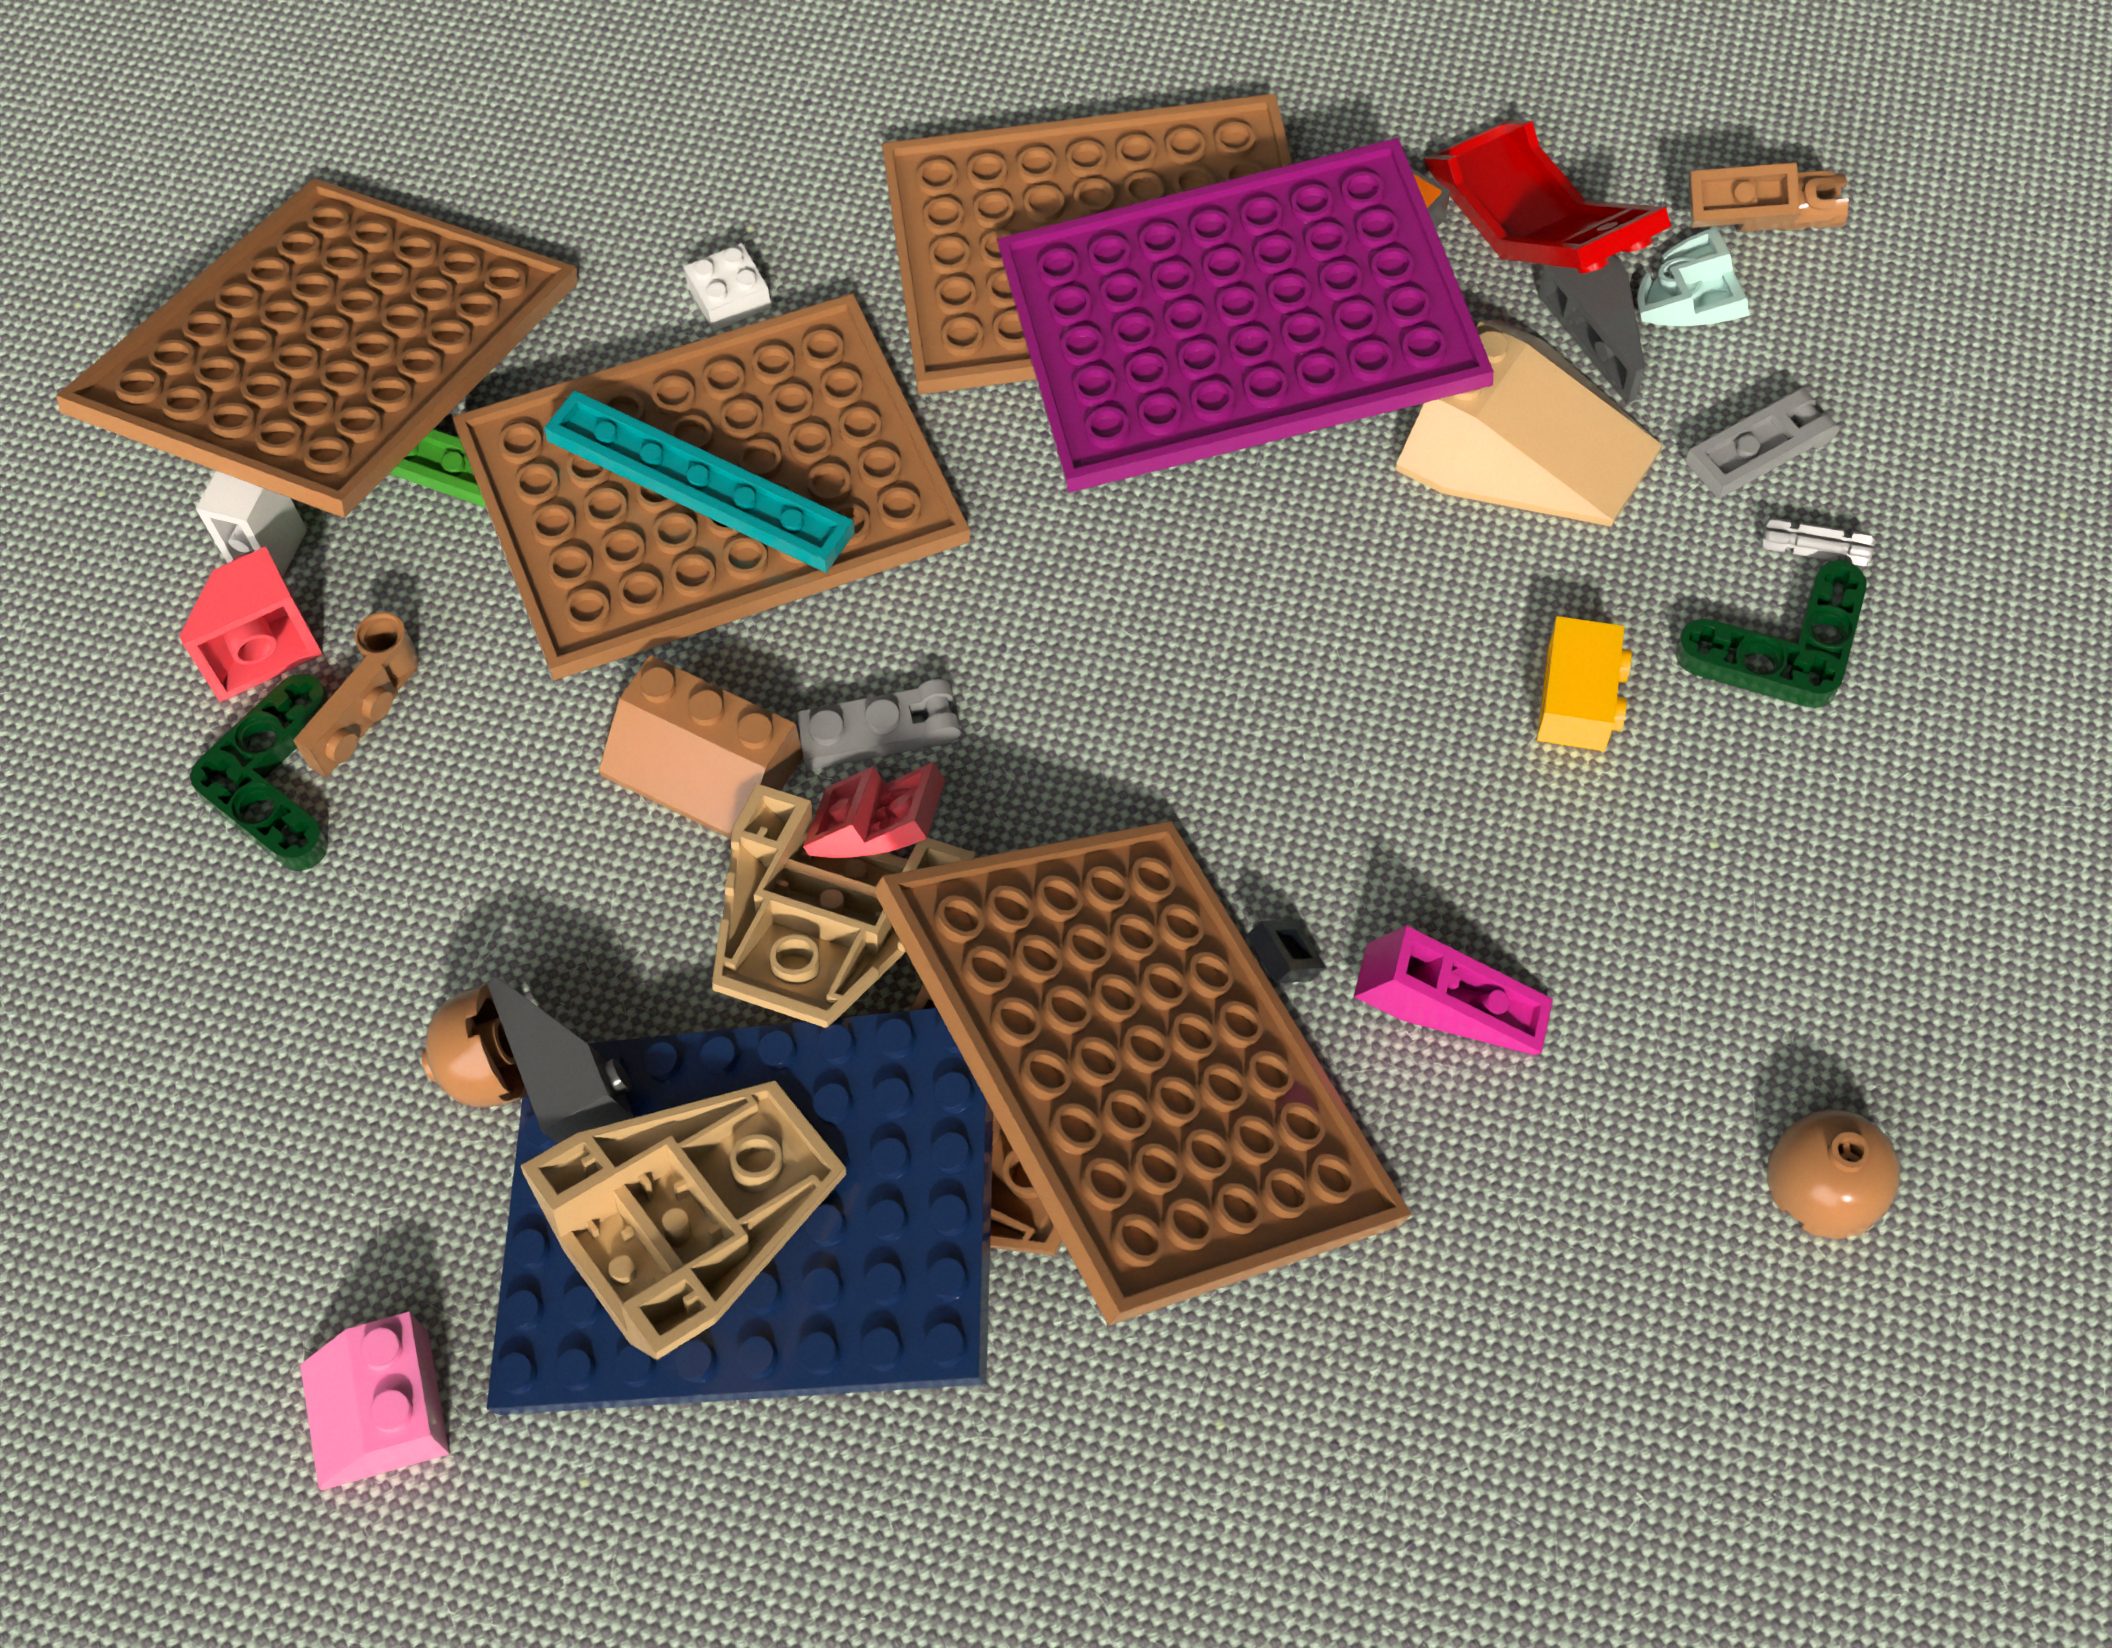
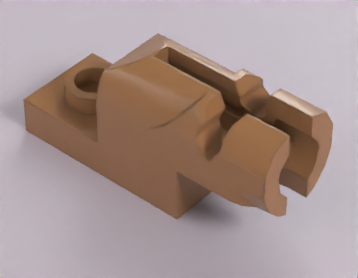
M1797 163L1695 170L1690 171L1688 177L1691 228L1737 224L1738 232L1803 230L1809 227H1814L1815 229L1843 227L1847 220L1849 199H1838L1841 194V187H1846L1847 185L1845 173H1833L1832 171L1798 172Z

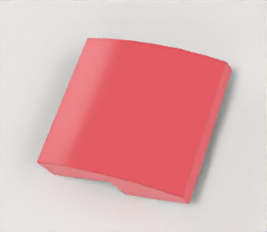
M932 762L886 784L875 767L872 766L830 785L824 791L803 848L809 856L849 858L890 852L923 841L928 837L945 778L936 764Z

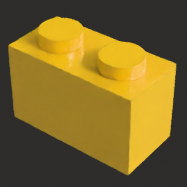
M1556 616L1547 649L1536 741L1605 751L1612 730L1622 731L1627 698L1617 696L1619 682H1627L1632 658V650L1622 648L1625 626Z

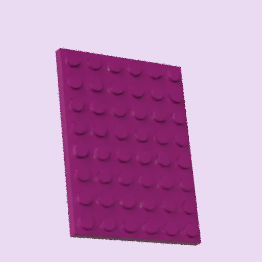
M1399 138L997 239L1000 257L1068 493L1493 386V368Z

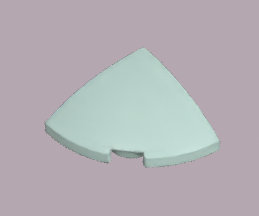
M1717 226L1695 234L1662 255L1663 265L1659 268L1656 279L1652 283L1650 273L1645 274L1638 290V307L1642 322L1668 326H1696L1749 316L1747 297L1733 272L1730 252Z

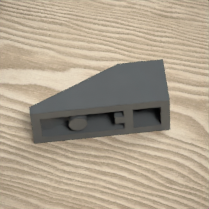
M1614 254L1608 257L1609 264L1607 266L1583 274L1578 273L1575 268L1545 265L1538 297L1625 403L1629 404L1635 401L1645 370V363L1628 273L1621 259Z
M495 977L487 982L540 1129L545 1135L559 1144L576 1133L634 1117L625 1095L632 1090V1086L625 1070L615 1058L607 1061L588 1043L499 977Z

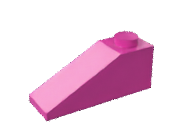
M1407 925L1366 944L1354 992L1355 998L1402 1021L1531 1055L1542 1053L1553 1002L1552 998Z

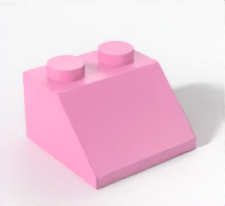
M410 1311L345 1329L300 1364L318 1488L321 1490L450 1454L429 1333Z

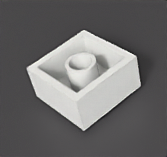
M742 243L683 266L688 288L713 332L772 308L768 287Z

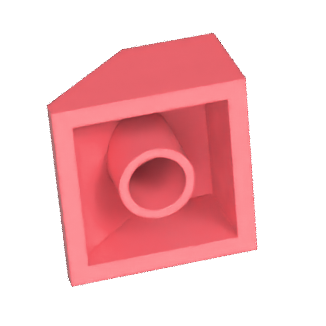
M266 546L252 553L240 555L231 562L212 571L179 635L182 644L219 702L323 655L296 600Z

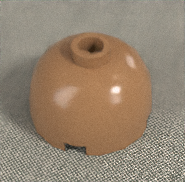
M487 983L466 989L443 1003L432 1015L425 1037V1048L421 1054L422 1065L428 1078L433 1082H437L445 1093L458 1103L488 1108L526 1098L527 1091Z
M1831 1108L1808 1113L1784 1130L1768 1157L1767 1183L1774 1203L1783 1214L1787 1210L1794 1219L1803 1223L1800 1228L1816 1236L1842 1239L1863 1234L1884 1217L1899 1189L1900 1162L1893 1143L1875 1123L1855 1112Z

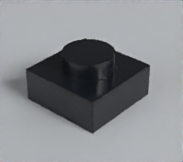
M1297 919L1261 921L1247 934L1258 954L1257 958L1260 966L1272 977L1275 984L1312 981L1326 968Z

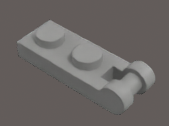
M1799 389L1690 448L1685 462L1711 492L1720 499L1813 447L1814 449H1819L1825 446L1837 435L1840 427L1828 414L1822 416L1814 408L1816 401L1805 389ZM1795 422H1798L1802 427L1798 428Z
M933 679L924 682L917 689L795 712L806 771L943 745L955 741L960 736L961 731L957 716L950 712L949 706L953 703L950 683L943 679ZM928 713L929 718L925 722L913 724L911 716Z

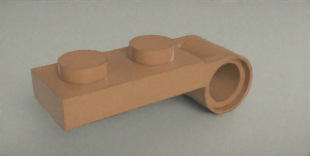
M374 613L364 618L358 624L354 639L364 658L363 661L293 740L309 768L326 778L338 764L345 762L351 757L357 742L374 722L380 721L387 715L393 700L398 696L397 692L417 669L419 663L418 653L402 620L392 613Z

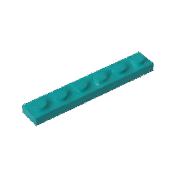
M575 390L544 427L548 442L825 573L828 572L855 533L854 520Z

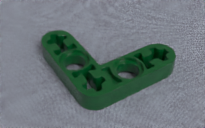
M1836 560L1827 562L1820 567L1809 591L1796 643L1714 620L1698 619L1684 627L1676 646V659L1685 671L1699 677L1804 707L1818 708L1826 706L1835 697L1844 678L1867 588V580L1864 573L1856 565L1847 561ZM1833 583L1843 585L1842 590L1844 594L1838 607L1828 605L1834 589ZM1818 624H1828L1839 632L1841 640L1836 643L1822 642L1814 636L1812 627ZM1699 641L1709 643L1708 654L1697 652ZM1729 648L1736 649L1731 663L1725 661ZM1752 653L1762 654L1772 662L1774 669L1767 673L1754 672L1746 666L1744 657ZM1786 664L1792 665L1788 679L1781 677ZM1809 672H1815L1820 675V686H1814L1809 683Z
M309 674L289 676L278 684L197 760L190 774L192 786L206 805L282 866L293 871L311 869L320 863L327 852V838L311 815L266 781L265 778L297 749L293 740L329 700V696L320 681ZM298 698L306 701L312 700L311 704L307 707L300 704L293 705L294 701ZM280 715L285 723L289 721L290 725L284 728L277 716ZM264 730L276 733L275 741L265 750L251 751L248 749L249 740L256 733ZM217 774L224 778L228 776L238 790L232 796L220 783H212V778ZM270 800L273 802L271 813L263 820L253 822L245 819L244 816L247 808L255 801ZM286 825L295 836L300 839L307 838L308 842L302 848L294 844L290 846L280 831Z

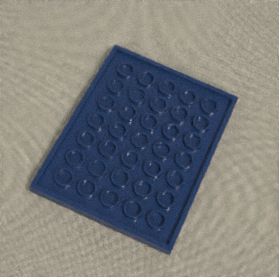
M937 1008L842 1017L826 1028L803 1021L588 1043L607 1061L615 1058L625 1070L632 1086V1090L625 1095L633 1112V1118L776 1081L846 1167V1175L721 1318L714 1325L658 1360L634 1347L625 1338L562 1249L522 1172L521 1165L554 1147L557 1143L541 1131L528 1093L527 1097L522 1099L486 1407L489 1411L497 1415L987 1385L993 1111Z

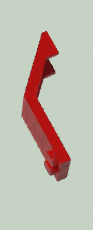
M1506 120L1424 158L1428 171L1441 186L1450 190L1451 199L1501 259L1575 268L1578 273H1589L1609 264L1608 257L1620 251L1633 252L1653 243L1652 236L1671 228L1667 208L1663 206L1585 200L1539 146L1533 121Z

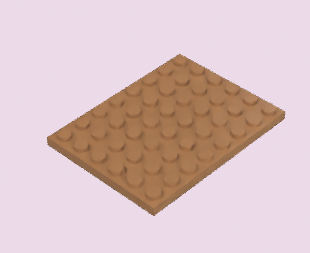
M1276 93L882 143L918 395L1036 379L997 243L998 238L1293 164Z
M313 178L56 395L60 413L345 518L578 284L576 266Z
M853 293L452 416L456 432L553 681L970 542V529ZM575 390L854 520L855 533L828 572L825 573L548 442L544 427Z
M1172 821L885 875L879 880L873 890L1108 1326L1397 1228L1412 1215Z

